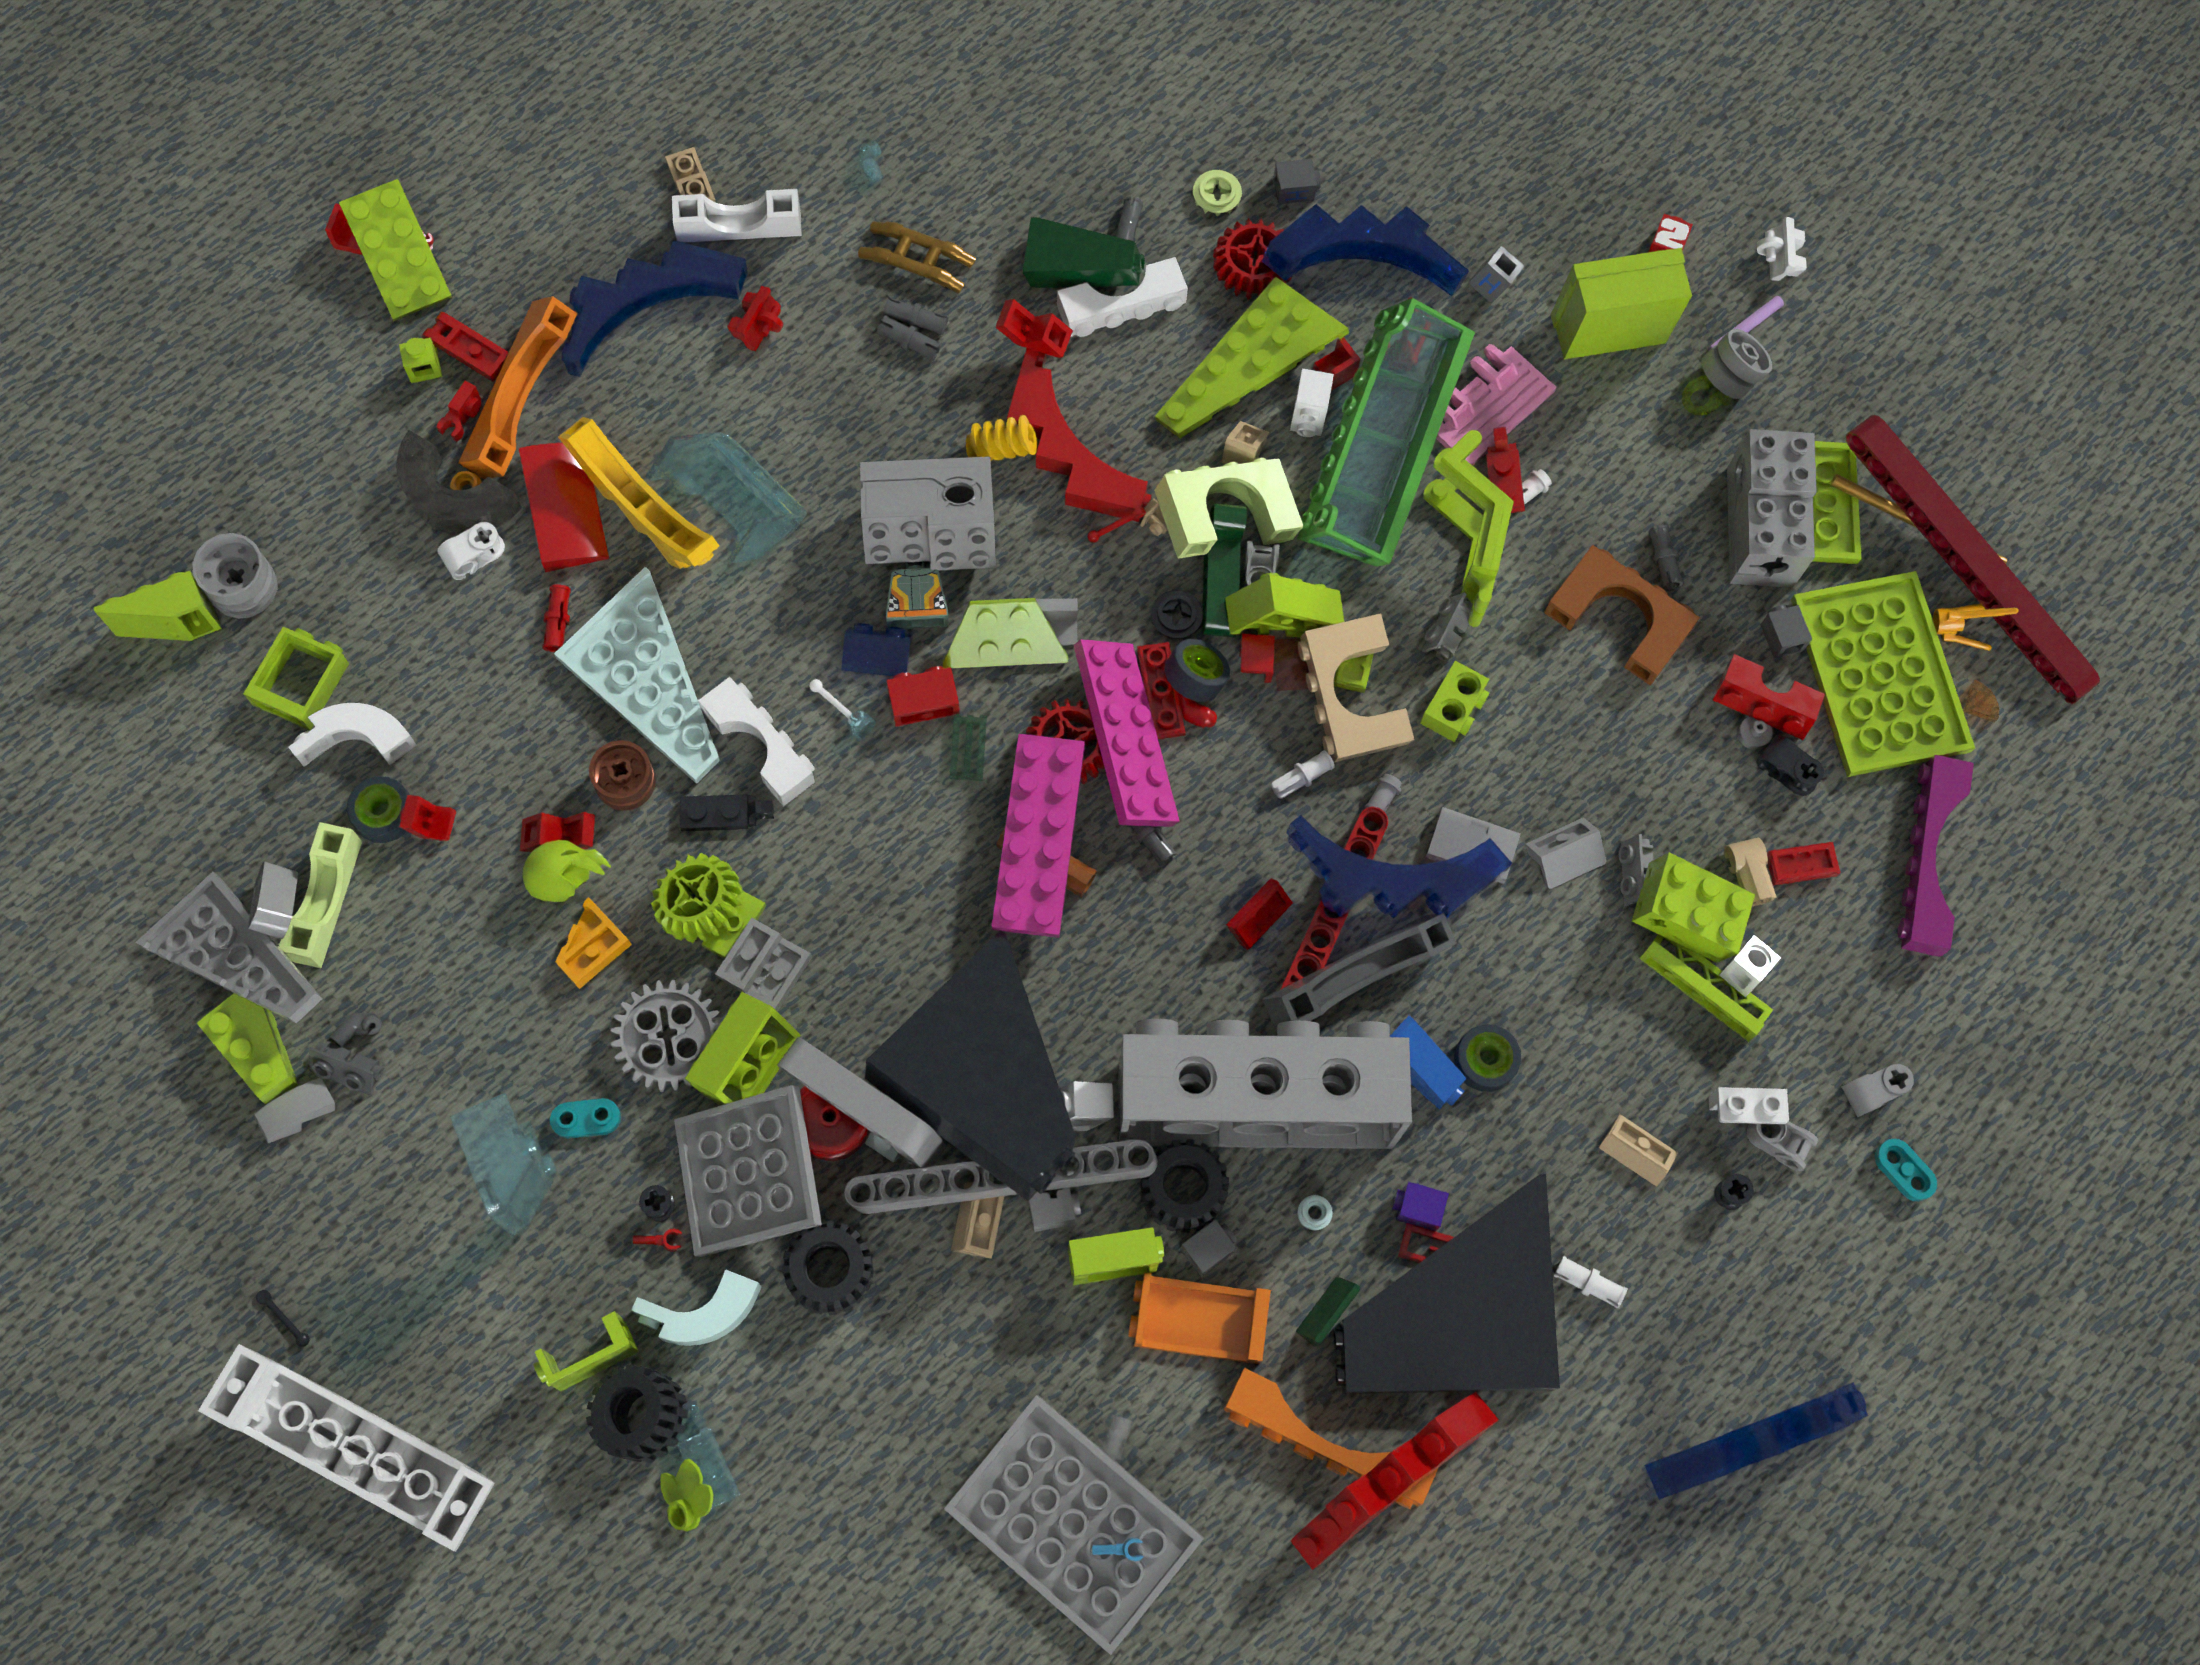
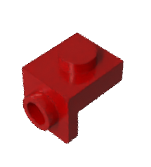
M407 795L405 806L401 810L399 827L419 838L448 841L456 810L451 807L436 806L420 796Z

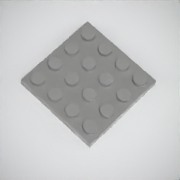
M786 1086L674 1119L695 1257H704L822 1225L799 1086Z

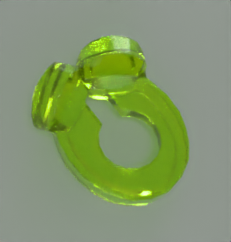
M1705 374L1695 378L1686 385L1682 393V404L1688 412L1694 415H1707L1714 412L1721 405H1730L1732 398L1718 390L1710 396L1706 405H1694L1691 401V396L1695 391H1707L1714 386Z

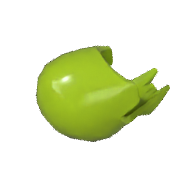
M556 840L542 844L529 854L523 866L522 878L526 890L532 897L548 902H564L571 896H574L575 890L582 883L588 881L590 871L604 875L605 872L600 866L603 864L611 868V865L595 849L584 850L568 840Z

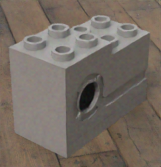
M1750 429L1727 467L1730 584L1793 588L1815 558L1813 497L1816 494L1815 434Z
M990 457L860 462L861 523L865 564L930 561L931 570L996 568Z

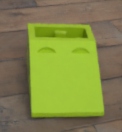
M191 571L174 573L164 581L153 585L140 586L133 593L122 597L109 598L103 604L94 607L95 613L116 636L192 641L222 629L212 602L198 586Z

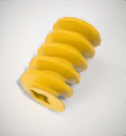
M1025 415L1019 417L1018 425L1013 417L1007 419L1006 426L1002 419H997L995 421V429L990 421H985L983 431L979 423H974L971 427V433L966 437V453L968 458L990 457V461L993 459L1000 461L1005 457L1012 459L1016 455L1025 457L1028 453L1035 455L1037 453V438L1032 425L1029 424V420Z

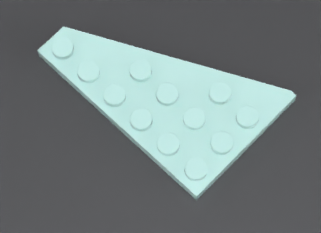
M644 567L560 647L554 655L558 661L697 784L720 759L650 571Z

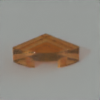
M1974 680L1971 683L1963 712L1995 723L1999 718V705L1993 692L1983 683Z

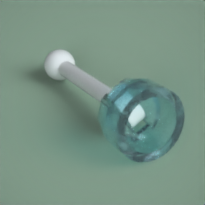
M814 679L810 682L809 687L811 691L819 692L848 718L847 728L850 734L857 740H863L874 729L876 721L869 714L863 711L851 713L823 688L820 680Z

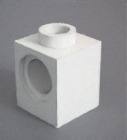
M1753 936L1739 951V954L1720 973V976L1746 997L1763 980L1781 957L1756 936Z

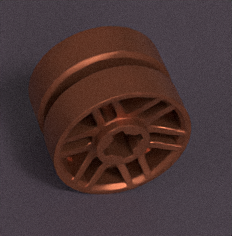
M623 740L607 743L595 752L590 761V780L601 801L610 808L621 811L632 810L642 806L652 796L656 784L655 773L647 754L637 744Z

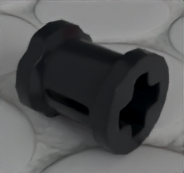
M1733 1174L1718 1184L1715 1190V1199L1720 1206L1725 1207L1727 1210H1736L1751 1200L1754 1193L1753 1185L1746 1176ZM1728 1189H1738L1740 1195H1730Z
M652 1185L647 1187L640 1195L639 1205L641 1210L647 1217L652 1218L656 1222L667 1220L675 1209L673 1197L662 1186ZM656 1196L665 1201L660 1204V1210L658 1211L649 1206L654 1203V1197Z

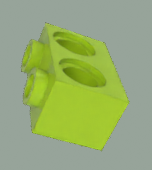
M1454 661L1425 711L1420 724L1453 742L1456 741L1459 734L1466 736L1475 720L1470 717L1473 709L1476 707L1481 710L1490 692L1485 690L1490 679ZM1466 686L1472 691V694L1465 695L1459 691L1458 687ZM1451 712L1457 717V720L1449 721L1444 718L1442 713Z

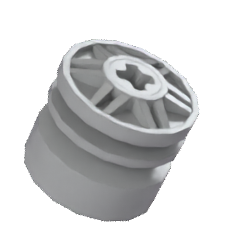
M235 533L219 534L207 540L197 550L192 562L193 576L198 586L208 596L215 608L226 616L238 619L253 617L263 612L273 602L277 593V576L272 566L263 556L258 546L246 536Z

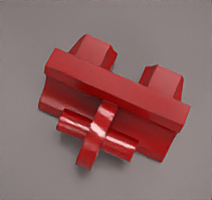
M761 286L758 293L746 292L742 299V308L746 312L743 318L732 317L727 326L733 337L742 340L748 349L755 352L763 338L767 337L770 331L778 333L784 325L783 321L778 317L781 313V305L771 296L770 288Z

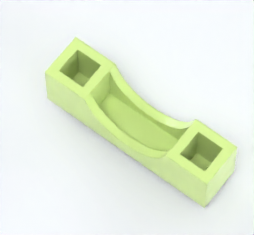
M319 823L309 853L311 871L307 892L299 910L292 916L288 930L279 944V948L291 962L322 968L362 845L361 839L353 829Z

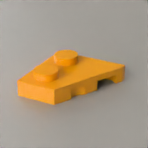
M589 897L582 905L584 911L578 924H573L568 934L567 944L561 948L555 961L559 968L579 989L632 945L629 939Z

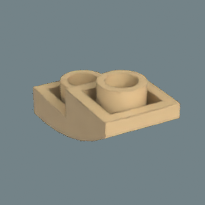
M694 147L665 156L679 195L704 194L708 199L716 202Z

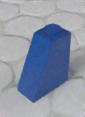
M1408 1016L1390 1037L1409 1038L1411 1085L1439 1110L1446 1102L1452 1106L1465 1092L1460 1086L1466 1080V1077L1411 1016Z

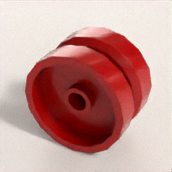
M802 1087L800 1094L810 1155L820 1160L837 1161L846 1159L860 1150L868 1137L869 1130L807 1087ZM833 1114L836 1119L833 1122H827L826 1116Z

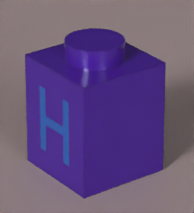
M1408 1181L1403 1190L1397 1189L1392 1209L1398 1211L1396 1220L1437 1231L1441 1227L1449 1193Z

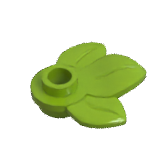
M689 1458L682 1462L676 1477L669 1473L661 1474V1491L669 1505L667 1510L669 1522L675 1529L691 1531L697 1528L700 1523V1517L709 1514L713 1504L712 1487L702 1484L703 1476L700 1468Z

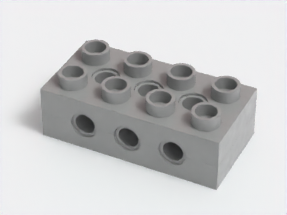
M1147 1019L1138 1021L1136 1023V1034H1123L1118 1063V1142L1139 1139L1148 1142L1151 1146L1160 1147L1164 1144L1166 1146L1171 1145L1173 1140L1180 1139V1143H1186L1187 1139L1195 1140L1194 1144L1201 1146L1203 1142L1209 1147L1393 1149L1412 1123L1409 1038L1390 1037V1025L1375 1021L1349 1024L1347 1026L1348 1037H1320L1319 1024L1312 1021H1286L1277 1025V1036H1249V1023L1240 1020H1216L1207 1023V1035H1178V1022L1173 1020Z

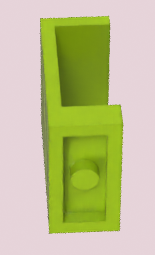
M615 1311L602 1317V1321L613 1344L561 1371L551 1354L541 1348L536 1350L535 1354L538 1362L533 1365L541 1382H546L548 1387L552 1386L559 1391H563L638 1353L639 1350L625 1320Z

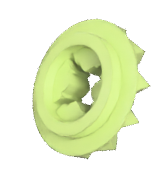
M1211 170L1197 178L1193 187V195L1196 206L1202 207L1205 214L1209 211L1215 213L1218 217L1224 212L1230 214L1234 207L1239 206L1242 188L1237 178L1229 172ZM1216 184H1218V189L1222 193L1219 201H1216L1214 194H1211Z

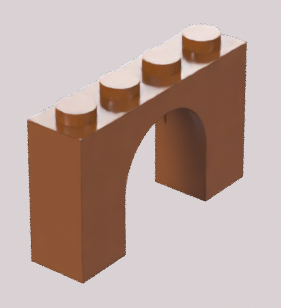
M1592 545L1550 600L1544 613L1571 631L1587 608L1594 601L1602 597L1619 596L1632 601L1644 614L1647 632L1645 638L1631 655L1624 668L1651 686L1692 631L1700 617L1688 605L1678 603L1669 597L1663 588L1652 585L1641 578L1635 569L1623 566L1608 551L1598 549Z

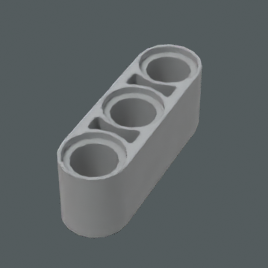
M265 861L262 863L254 885L248 929L276 938H284L293 914L298 872Z

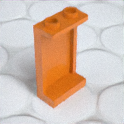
M1144 1272L1143 1281L1136 1280L1133 1301L1140 1302L1138 1316L1131 1315L1128 1337L1135 1338L1134 1347L1260 1365L1263 1360L1271 1290L1256 1288L1253 1291L1151 1276V1273Z

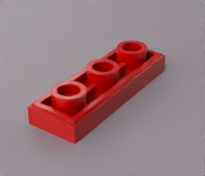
M1169 642L1137 646L1141 677L1158 739L1185 736L1186 732L1179 695L1168 682L1164 672L1165 662L1171 655ZM1162 686L1166 688L1167 691L1158 692L1156 688Z

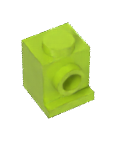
M411 338L407 343L399 344L403 367L411 383L443 377L438 351L431 338ZM430 364L432 367L430 369L415 371V367Z

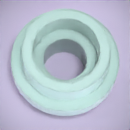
M1311 1195L1304 1198L1297 1210L1300 1223L1305 1228L1314 1231L1325 1228L1330 1223L1333 1214L1330 1203L1319 1195ZM1311 1207H1317L1321 1211L1319 1219H1312L1309 1216L1308 1210Z

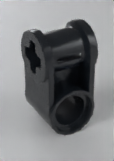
M1782 735L1776 736L1756 761L1759 769L1762 771L1767 770L1769 772L1768 776L1776 779L1790 791L1800 796L1811 794L1824 776V768L1818 760L1800 749L1792 740ZM1806 774L1809 776V778L1805 779L1802 777V775Z

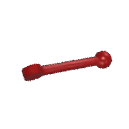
M1144 507L1133 510L1131 514L1098 531H1090L1087 539L1091 543H1095L1102 535L1134 519L1145 516L1146 511Z

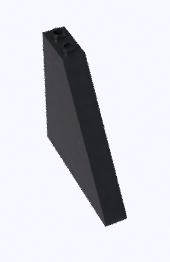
M1000 930L866 1059L865 1079L903 1108L928 1124L936 1133L1025 1200L1029 1201L1037 1192L1042 1194L1049 1187L1053 1180V1175L1059 1168L1065 1170L1075 1157L1073 1149L1076 1135L1007 936Z
M1546 1174L1536 1176L1339 1322V1328H1334V1348L1341 1352V1364H1336L1335 1380L1336 1386H1342V1394L1546 1391L1560 1389Z

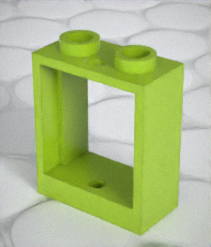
M282 627L243 694L253 706L311 731L314 725L308 717L325 707L347 669L349 662L342 653L343 649L330 641H325L324 644L315 641L310 633L300 628H296L293 631ZM294 649L329 663L305 706L270 692Z
M1154 1227L1069 1240L1068 1256L1073 1286L1143 1275L1144 1272L1155 1273L1159 1263L1163 1262L1162 1257H1164L1162 1237H1155Z

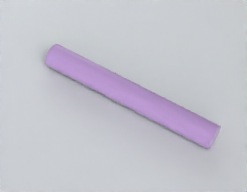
M1775 296L1733 329H1740L1748 333L1784 305L1782 298ZM1722 336L1720 339H1718L1716 342H1714L1711 346H1709V347H1708V351H1710L1715 345H1718V342H1719L1724 336Z

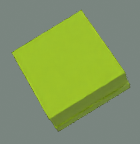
M1682 247L1573 264L1551 312V319L1557 331L1564 360L1666 344L1692 297L1684 267L1685 258Z

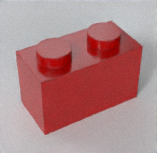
M935 666L928 668L924 673L914 675L911 673H900L893 676L892 679L886 680L895 727L960 714L959 700L951 667Z

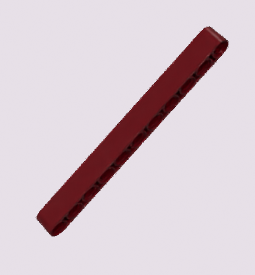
M1871 415L1846 434V442L1852 452L1903 510L1986 610L2000 608H2017L2019 610L2017 614L1992 617L2057 693L2061 692L2066 697L2064 700L2067 703H2076L2100 683L2099 675L2094 667L1882 418L1877 415Z

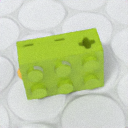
M1668 852L1649 862L1632 922L1719 963L1739 954L1755 894Z

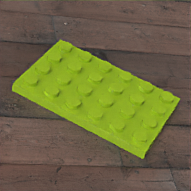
M1916 571L1793 595L1791 598L1792 605H1799L1812 637V641L1806 649L1819 690L1825 694L1823 703L1847 777L1926 762L1934 755L1951 757L1967 754L1975 749Z

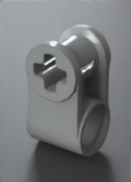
M1247 541L1244 562V587L1259 580L1263 574L1276 573L1279 544L1269 547L1253 545L1252 541Z
M1893 1064L1873 1074L1869 1073L1843 1085L1842 1089L1858 1118L1886 1105L1885 1103L1911 1090L1914 1084V1077L1908 1067L1902 1064ZM1896 1077L1899 1084L1891 1086L1889 1079Z
M1791 1122L1786 1124H1767L1772 1130L1771 1138L1763 1135L1761 1124L1750 1123L1748 1125L1747 1137L1754 1146L1796 1171L1804 1170L1806 1166L1804 1160L1811 1147L1816 1146L1819 1141L1813 1133Z

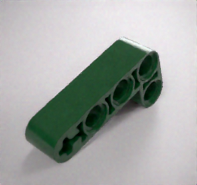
M1213 503L1209 516L1218 540L1209 552L1204 555L1202 634L1235 638L1236 634H1230L1225 598L1239 591L1240 544L1246 528L1247 508L1246 506Z

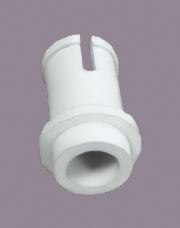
M1533 470L1530 473V477L1522 483L1524 504L1540 492L1546 493L1549 490L1552 482L1543 470Z

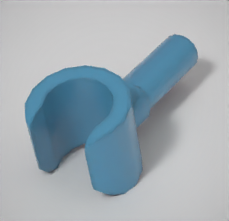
M1131 1537L1123 1544L1093 1545L1092 1554L1125 1555L1131 1561H1139L1144 1556H1130L1128 1547L1134 1542H1143L1138 1538Z

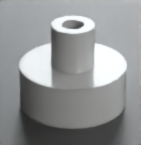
M1751 717L1746 718L1738 728L1739 741L1742 745L1752 750L1765 747L1773 735L1772 726Z

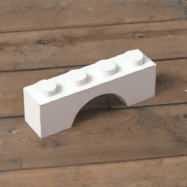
M797 189L766 190L764 195L757 201L739 206L718 204L708 199L704 194L672 196L673 226L678 243L802 236Z
M1176 257L1146 265L1145 277L1142 283L1129 294L1123 296L1104 295L1094 290L1086 282L1057 291V307L1063 323L1073 330L1071 336L1084 337L1101 327L1115 328L1129 319L1143 320L1160 310H1177L1186 303L1188 288Z
M729 677L698 700L701 710L722 735L730 732H746L758 737L765 744L768 752L765 765L760 772L761 778L765 786L784 807L815 783L812 773L815 768L804 754L798 756L793 751L792 747L794 744L783 730L779 733L771 725L774 721L765 708L761 706L757 709L750 701L753 699V696L743 683L737 685Z

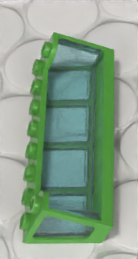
M1414 298L1381 310L1374 321L1376 329L1372 339L1367 342L1364 348V361L1353 377L1354 388L1351 396L1343 404L1342 413L1344 414L1342 420L1331 436L1333 444L1330 452L1321 463L1320 469L1322 473L1319 481L1310 492L1311 503L1308 511L1301 517L1303 528L1297 537L1301 541L1375 567L1388 565L1392 560L1475 334L1473 330Z

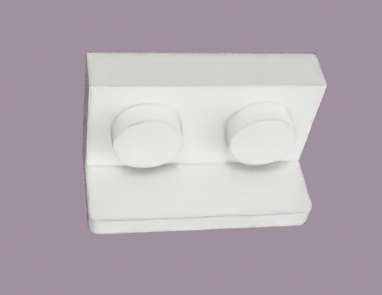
M1718 1087L1709 1096V1110H1718V1118L1721 1123L1786 1124L1789 1122L1787 1089Z

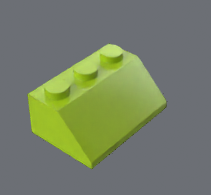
M741 992L737 1000L730 1006L727 1015L718 1029L711 1035L708 1044L699 1058L692 1064L685 1080L701 1094L720 1106L762 1094L780 1069L777 1064L801 1034L772 1006Z

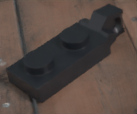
M756 796L680 797V829L682 832L749 829V827L756 826V819H774L772 801H756Z

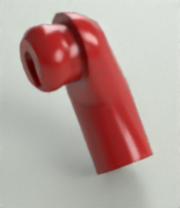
M1178 693L1184 720L1202 728H1210L1216 724L1217 715L1213 710Z

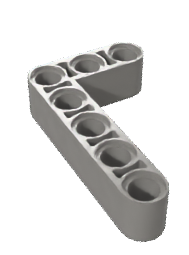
M800 1037L796 1038L777 1064L780 1069L890 1144L904 1160L910 1164L913 1163L918 1168L932 1167L947 1147L935 1130L924 1121Z

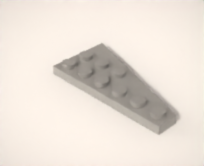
M214 872L208 875L135 942L142 948L294 1023L300 1021L323 999L269 935L248 929L250 912Z

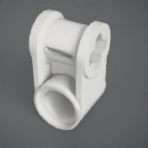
M480 522L456 537L443 542L437 551L455 580H462L466 578L465 574L469 572L473 574L479 568L498 559L504 552L505 544L492 524ZM487 539L490 540V541H489L488 543H486V544L483 543V542H484L485 540H487Z

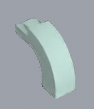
M725 1270L712 1299L697 1310L675 1312L637 1297L631 1311L640 1316L637 1322L644 1326L657 1330L659 1324L663 1325L658 1336L662 1341L685 1346L701 1345L715 1341L734 1330L751 1311L761 1290V1285L759 1282Z

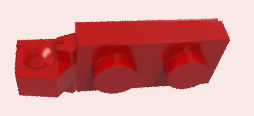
M1506 427L1494 428L1495 446L1487 447L1488 454H1486L1489 480L1514 501L1511 513L1525 511L1519 451L1516 443L1508 444Z

